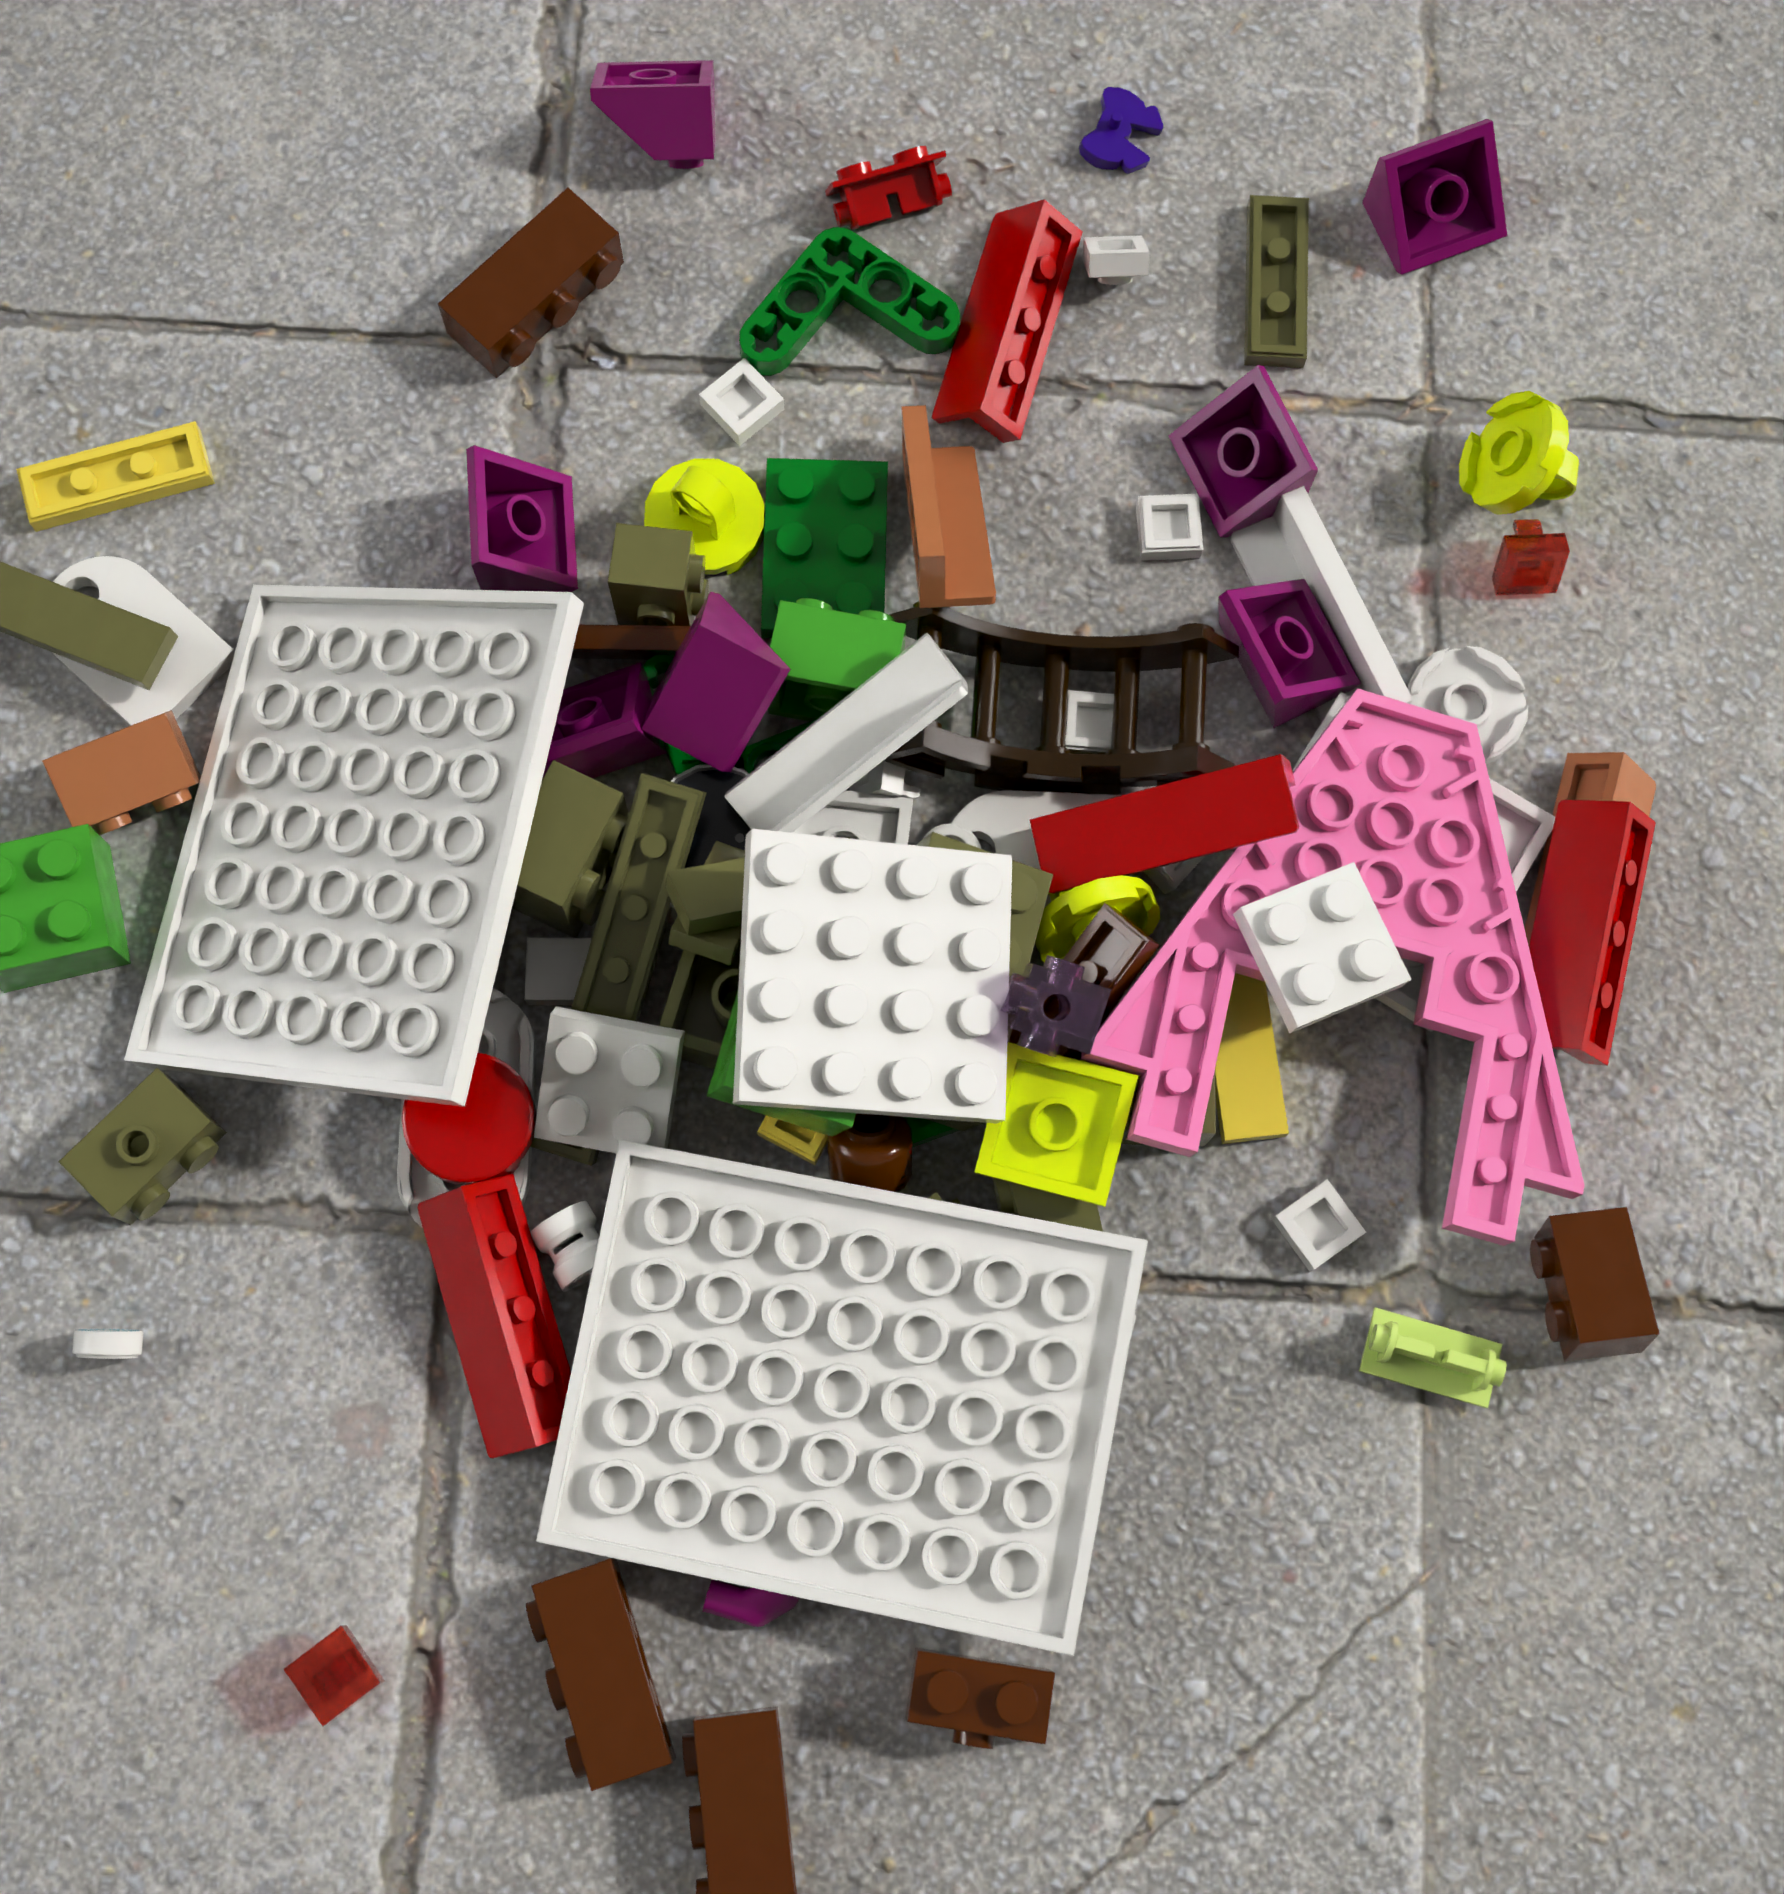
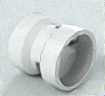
M587 1201L578 1202L557 1212L531 1231V1237L539 1251L549 1254L555 1264L552 1274L563 1292L577 1288L591 1279L599 1234L595 1229L597 1218Z

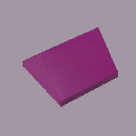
M1485 119L1378 159L1362 204L1396 272L1399 274L1411 272L1508 236L1492 120Z
M1257 365L1168 435L1220 538L1230 537L1235 531L1272 517L1281 495L1302 486L1309 493L1318 472L1265 367Z
M476 445L467 448L471 566L480 590L573 592L577 590L572 476Z
M1305 578L1226 590L1218 597L1219 625L1226 638L1239 646V658L1237 659L1274 728L1337 698L1340 692L1347 693L1361 684Z
M710 592L657 686L641 730L722 772H731L791 669L719 593Z
M642 662L563 690L543 778L553 760L594 779L667 753L664 741L641 730L652 699L647 673Z

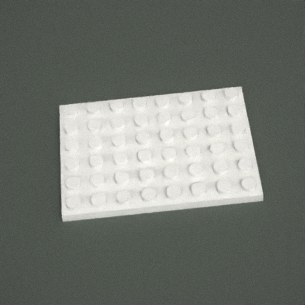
M253 585L124 1061L145 1068H158L161 1070L465 1107L584 603L572 592Z
M619 1140L536 1542L1074 1656L1148 1240Z

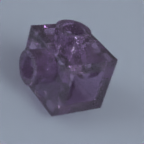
M1047 955L1043 967L1036 964H1026L1023 975L1012 972L1008 982L1009 990L1000 1011L1009 1014L1008 1028L1021 1032L1017 1044L1019 1046L1055 1058L1060 1045L1090 1055L1111 989L1082 980L1085 967ZM1053 994L1058 999L1059 1009L1055 1016L1048 1018L1044 1013L1043 1005L1046 998Z

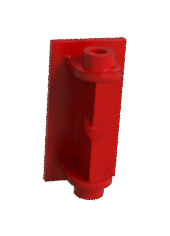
M918 146L894 154L892 156L894 165L872 170L870 161H866L836 171L838 180L831 182L825 193L826 196L840 193L842 202L833 204L838 227L849 225L851 230H856L859 227L891 219L892 214L887 196L892 194L897 196L901 215L934 206H941L943 198L952 196V188L947 173L937 175L935 168L946 157L945 150L929 155L926 146Z

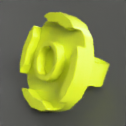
M1531 391L1512 393L1494 403L1486 412L1494 418L1485 426L1480 436L1471 431L1465 442L1459 462V484L1464 492L1472 496L1474 503L1496 515L1515 513L1532 504L1537 498L1559 500L1572 496L1576 491L1579 459L1567 450L1569 443L1568 420L1559 406Z
M694 458L672 466L654 482L645 501L644 526L693 532L696 555H705L706 575H716L724 571L729 575L739 571L756 555L764 538L765 504L756 483L742 469L720 459Z
M1123 875L1099 878L1074 887L1071 890L1055 894L1048 893L1051 902L1044 908L1035 945L1042 962L1048 965L1052 958L1058 959L1061 962L1104 903L1116 908L1149 936L1153 933L1160 920L1159 905L1150 885L1140 878Z

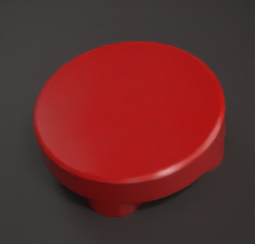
M477 1053L465 1107L413 1100L404 1101L402 1129L410 1152L427 1171L449 1183L468 1185L514 1173L528 1152L534 1138L536 1107L528 1086L515 1069L501 1059L491 1055Z

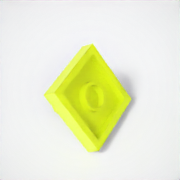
M1008 1042L1005 1121L997 1124L987 1123L974 1172L1106 1207L1139 1075Z

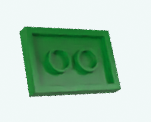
M767 458L761 638H772L780 600L796 603L801 598H812L828 603L836 611L857 615L863 610H875L884 613L888 461Z

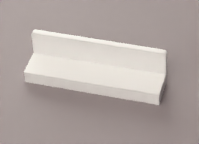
M1304 486L1281 495L1272 517L1235 531L1232 534L1230 541L1253 586L1305 578L1361 683L1353 690L1345 693L1346 695L1351 696L1359 688L1408 704L1412 703L1413 698ZM1336 698L1315 708L1321 722Z
M925 633L728 790L724 797L751 829L792 833L968 694V683L931 636Z

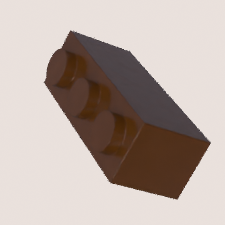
M569 187L566 188L438 303L446 332L495 378H498L510 366H519L531 355L538 340L553 327H562L574 316L582 300L596 288L603 289L616 278L621 265L624 263L619 232Z
M610 1558L531 1585L535 1600L526 1603V1612L536 1642L548 1641L555 1667L545 1670L546 1681L556 1710L567 1708L575 1735L565 1738V1744L576 1779L587 1776L590 1789L594 1791L673 1763L676 1759L675 1751L617 1559Z
M778 1706L696 1716L693 1719L694 1733L682 1734L686 1777L698 1776L701 1805L689 1806L691 1843L693 1850L705 1849L708 1878L696 1879V1894H797Z

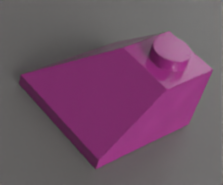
M713 60L597 63L590 87L591 101L655 161L668 160L669 167L676 169L698 168L704 165L703 159H714L715 101Z

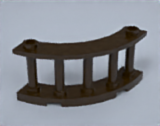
M919 601L913 604V608L889 614L895 619V622L906 624L905 636L918 640L925 633H928L940 649L976 657L970 737L944 730L942 725L934 720L887 757L884 761L939 779L945 776V768L974 774V787L984 789L1122 795V787L1160 786L1235 766L1234 763L1210 752V747L1204 744L1207 664L1239 658V646L1217 634L1214 628L1209 625L1189 623L1179 626L1177 631L1136 636H1074L1035 632L998 625L953 611L950 607L920 608ZM1000 662L1044 668L1040 746L1034 750L1001 745L999 740L995 739ZM1182 668L1178 743L1172 746V750L1146 753L1136 751L1140 671ZM1069 670L1115 672L1111 750L1106 751L1105 754H1073L1065 748Z

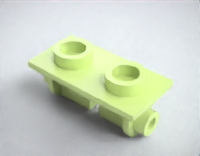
M1375 1307L1359 1372L1488 1408L1493 1385L1501 1386L1505 1377L1507 1363L1499 1359L1503 1345L1501 1343Z

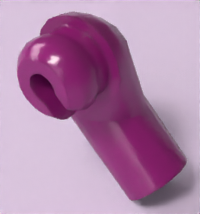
M712 1579L702 1611L749 1626L762 1627L792 1610L800 1598L751 1587L746 1589Z

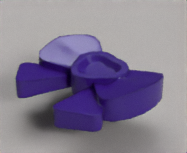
M1107 87L1104 89L1100 99L1102 115L1095 130L1083 137L1079 145V153L1088 163L1096 168L1115 170L1122 166L1123 171L1130 174L1145 168L1150 161V157L1128 141L1132 129L1159 136L1164 125L1156 106L1145 107L1144 102L1132 92L1119 87Z

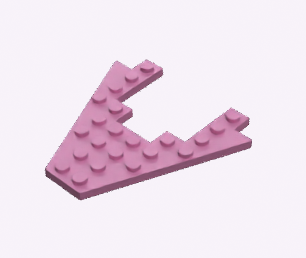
M1358 688L1348 698L1293 771L1296 786L1290 787L1299 823V830L1293 834L1234 849L1082 1051L1081 1060L1140 1076L1126 1140L1187 1157L1196 1154L1201 1139L1234 975L1237 973L1264 981L1233 914L1242 906L1354 862L1400 957L1424 964L1413 1025L1474 1042L1442 1229L1505 1246L1515 1242L1524 1186L1574 1199L1583 1195L1585 1185L1477 724Z

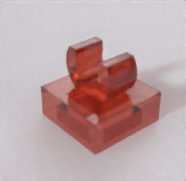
M1539 519L1514 520L1513 529L1515 535H1504L1492 574L1496 595L1556 593L1570 553L1565 533L1543 534Z
M347 1625L338 1627L284 1668V1671L322 1726L329 1725L385 1682Z

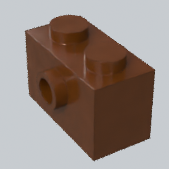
M1627 1207L1549 1216L1535 1235V1239L1531 1241L1530 1258L1536 1277L1538 1279L1544 1278L1550 1301L1545 1307L1546 1327L1553 1342H1560L1564 1362L1642 1353L1660 1333Z
M915 1648L905 1718L910 1723L953 1729L952 1742L966 1746L993 1749L995 1736L1046 1745L1055 1672L1045 1668Z

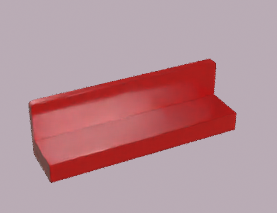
M1045 199L999 212L993 217L959 326V333L954 342L932 413V419L939 424L971 418L1003 443L1021 439L1083 233L1082 230Z
M1282 754L1030 819L1040 868L1042 871L1053 874L1048 893L1055 894L1071 890L1074 887L1099 878L1126 876L1296 833L1299 830V823L1290 787L1296 786L1290 760Z
M1564 799L1558 803L1529 944L1552 1048L1560 1049L1586 1064L1608 1066L1656 824L1653 819L1633 803L1626 801Z
M510 1174L464 1185L420 1202L417 1206L488 1456L493 1459L557 1440L571 1371L514 1175Z

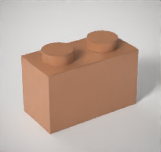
M172 710L42 760L71 826L89 824L99 835L133 822L128 811L152 802L157 813L192 799L188 787L196 785L201 779Z

